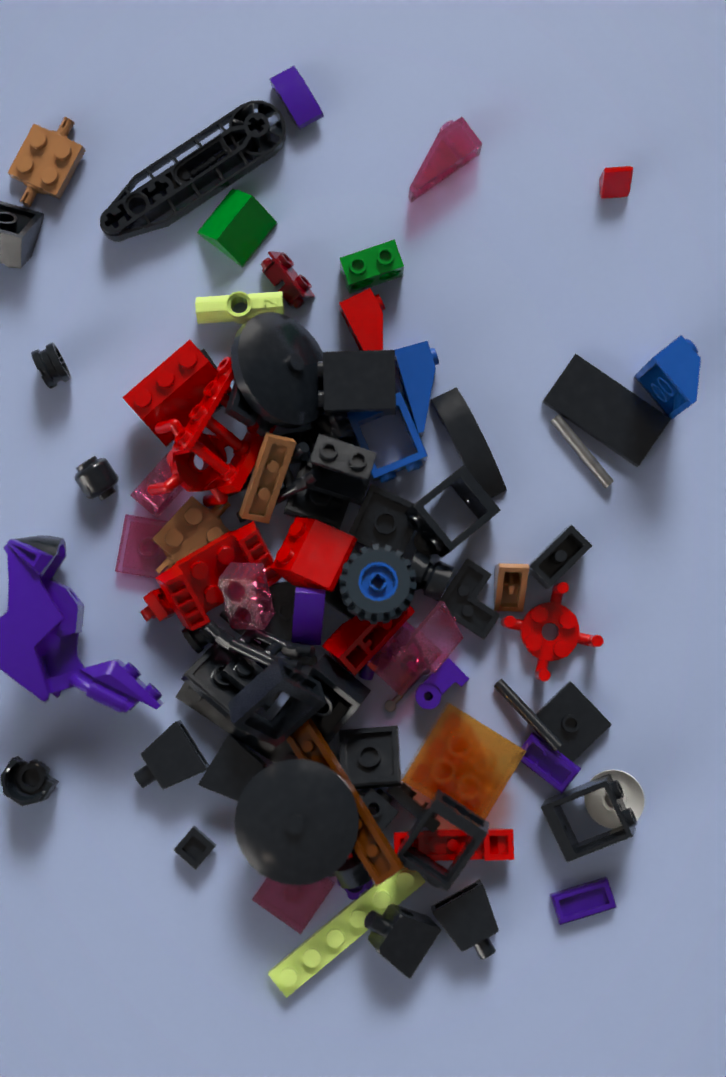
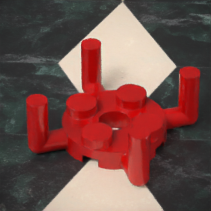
M175 418L158 422L155 425V431L158 434L172 432L175 437L184 428L180 421ZM202 433L198 441L224 462H227L225 448L228 445L216 435ZM171 449L167 455V463L170 466L172 476L165 482L148 486V493L151 496L171 493L180 485L188 492L210 490L212 494L205 495L202 500L203 504L207 507L222 505L228 502V495L215 488L220 480V473L204 460L203 467L199 470L194 464L196 454L192 451L175 455Z
M566 582L556 583L552 588L550 602L536 605L524 615L522 620L513 616H505L501 619V625L504 628L520 631L523 645L532 656L538 659L535 678L540 681H548L551 677L548 671L549 661H556L567 657L577 644L600 647L604 643L603 637L600 635L580 633L576 615L567 607L561 605L563 594L569 590ZM547 623H551L557 628V636L553 640H547L542 635V628Z

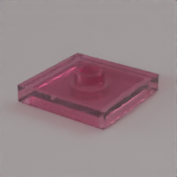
M125 514L115 572L149 578L159 576L160 574L155 569L167 557L163 550L151 539L168 521Z
M266 877L252 900L301 934L335 885V882L327 877L307 885H287Z

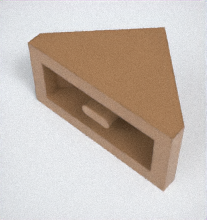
M499 563L495 565L494 611L523 612L529 564Z

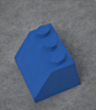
M682 335L656 354L634 376L671 420L697 401L701 358L697 354L698 349L695 344L689 339L685 340Z

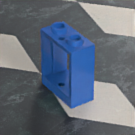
M401 392L396 393V411L399 410L417 453L381 468H377L374 463L371 474L373 482L380 480L382 484L391 481L397 477V472L407 469L408 472L415 471L424 466L423 461H426L428 457ZM384 411L348 413L347 415L358 447L370 450L360 426L385 416Z

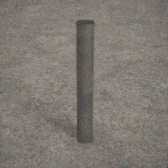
M559 414L550 422L602 486L606 488L613 483L614 480Z

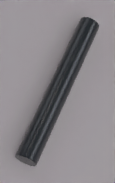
M500 679L494 685V688L554 752L563 746L559 738L503 679Z

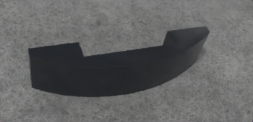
M456 387L431 399V403L442 425L445 426L463 465H465L486 493L493 498L507 491L490 448L458 388Z

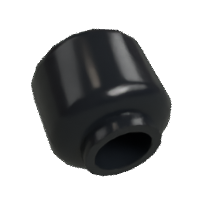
M93 456L76 467L78 472L75 474L74 479L87 498L94 499L99 497L102 501L116 492L113 486L117 484L119 477L107 459H97L96 456Z

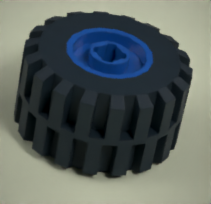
M372 544L371 548L364 546L360 548L358 553H353L342 568V573L340 574L342 601L348 607V611L352 615L355 614L363 622L366 620L370 621V624H377V622L385 624L389 623L392 619L396 620L408 609L414 597L416 574L415 570L411 568L412 563L408 558L405 559L401 551L397 550L395 552L391 550L392 546L385 545V548L379 547V544Z

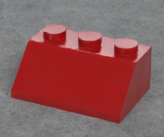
M189 339L122 398L167 447L175 440L174 434L172 432L158 434L155 431V425L158 422L175 418L185 428L191 419L189 417L191 410L201 402L205 395L203 394L204 388L210 381L214 380L218 371ZM230 386L226 391L227 394H229L232 391V388Z

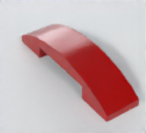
M489 828L487 836L470 860H514L513 829ZM436 829L433 833L430 830H422L412 846L434 861H449L456 858L470 838V835L461 829ZM409 831L393 832L396 855L399 845Z

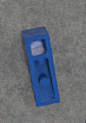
M428 340L394 350L395 364L406 402L420 437L423 436L436 370L435 365L439 364L435 348L430 349Z

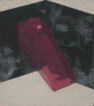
M460 117L455 122L449 120L440 128L435 141L409 187L408 199L411 202L480 155L482 142L463 117Z

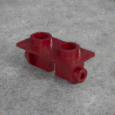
M268 252L272 259L266 258L260 264L263 267L262 272L274 286L284 281L285 284L278 292L283 293V298L290 307L294 306L295 309H298L305 303L302 298L315 297L310 290L312 287L310 282L303 275H298L292 268L294 263L289 256L283 252Z

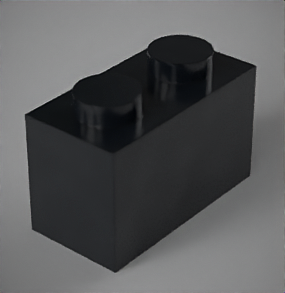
M570 525L529 564V573L545 589L551 588L593 545Z

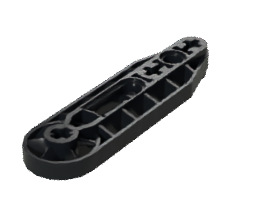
M249 101L134 175L111 205L101 214L100 227L104 235L112 241L121 242L127 238L168 227L272 158L282 149L286 139V126L281 112L273 104L265 101ZM275 115L279 121L270 127L268 118ZM229 123V128L226 130L224 126ZM217 130L221 131L219 135L204 145L200 143ZM271 133L280 137L277 143L270 141ZM231 144L234 146L233 151L228 147ZM193 146H197L198 149L180 161L176 159ZM220 150H222V152H220V153L217 154L216 156H213L214 154H216L217 152H219ZM224 155L226 156V157H224L223 159H221L220 161L217 162V160H218L219 158H221V157L224 156ZM247 158L253 161L248 163ZM169 162H174V165H172L156 177L153 176L154 172H156ZM241 162L243 163V168L228 178H224L223 174ZM148 176L150 177V181L131 192L140 181ZM219 178L221 181L219 184L202 195L200 194L199 190ZM164 191L167 194L162 196L159 192ZM196 194V199L177 211L175 206ZM149 198L152 199L154 203L153 205H151ZM136 206H146L143 212L133 213ZM169 210L174 212L164 220L151 223ZM126 213L128 214V216H129V218H130V220H128V221H127L126 217L124 216ZM117 222L119 226L114 228L111 224Z

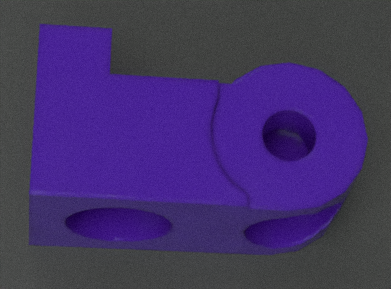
M447 657L418 686L415 692L416 702L423 709H434L440 703L441 695L455 681L462 687L469 678Z

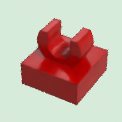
M161 588L155 589L143 597L148 606L140 611L146 622L156 617L159 621H163L176 614Z

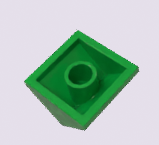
M232 188L197 233L243 268L275 228L277 221L253 195Z

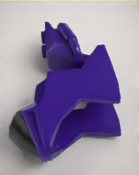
M41 535L10 539L4 546V550L7 553L9 584L8 611L0 617V669L45 703L49 700L50 693L58 698L61 690L76 687L86 693L87 697L119 713H127L139 701L155 709L161 707L164 703L160 700L162 697L160 691L151 683L146 686L138 678L141 673L130 662L125 665L121 660L114 659L85 668L78 658V639L83 627L84 604L70 587L53 579V576L67 557L65 540L60 537Z

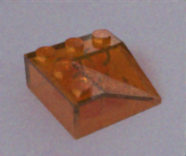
M446 702L403 772L401 780L430 799L439 789L483 819H486L526 751Z

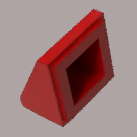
M633 167L605 168L599 178L601 198L627 197L630 193Z

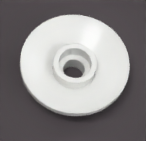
M605 770L596 774L590 780H595L610 773L613 781L618 780L623 789L624 797L622 800L626 808L633 810L637 820L640 818L644 810L645 796L641 785L633 776L620 770ZM605 788L584 795L586 809L595 822L610 829L622 826Z

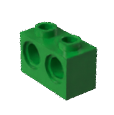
M395 239L339 258L340 270L349 294L403 276L404 265Z

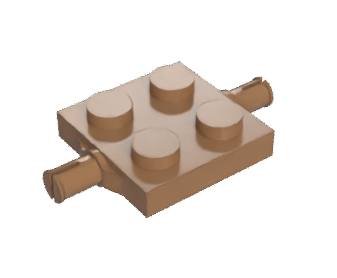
M63 117L57 131L47 130L33 123L7 172L10 177L27 186L21 200H19L23 205L31 207L37 193L49 194L59 200L61 199L86 151L83 145L68 138L75 124L71 119Z
M191 496L151 539L163 550L167 557L155 571L160 574L167 566L163 571L165 572L178 560L229 532L230 530L223 524L220 516L231 504L227 502L223 506L215 505L212 509H209Z

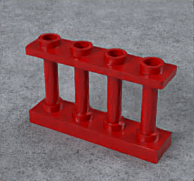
M227 356L219 363L217 367L219 372L214 380L210 381L204 388L203 394L205 395L203 399L191 410L189 414L191 419L187 426L175 437L176 444L172 449L175 455L192 451L219 472L220 480L215 488L223 494L240 492L256 463L264 437L257 434L259 426L257 421L251 427H246L248 431L243 440H240L212 417L219 403L225 408L227 407L230 396L226 391L231 382L235 381L231 357ZM274 425V427L270 429L269 433H273V431L276 428V425ZM205 427L233 449L234 456L229 464H226L198 441Z

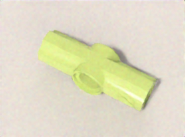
M237 291L230 295L196 297L198 324L219 322L244 324L261 313L275 312L284 314L283 293L246 294ZM242 302L248 305L247 309L242 313L233 311V307L237 303Z

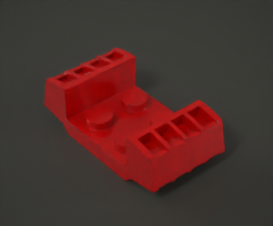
M252 521L234 531L223 534L178 560L171 568L155 579L182 625L193 631L211 622L206 614L208 611L258 582L264 589H267L279 581L282 576L271 569L274 558L255 522Z

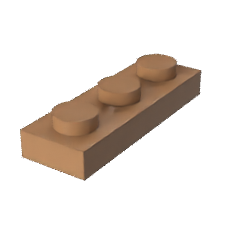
M265 433L239 511L241 518L269 524L296 446L294 439Z

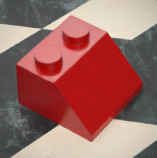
M296 517L289 528L281 548L276 554L271 569L294 586L333 591L342 573V568L345 562L347 563L358 539L317 519Z

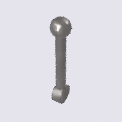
M420 665L419 672L392 700L386 701L385 709L388 712H393L396 709V704L423 675L430 673L429 665Z

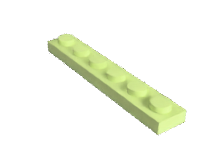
M404 868L378 886L374 883L369 890L363 892L358 899L352 901L269 970L268 975L287 998L369 930L364 926V921L370 911L374 910L383 915L388 905H399L426 882L425 879L416 870L411 871Z

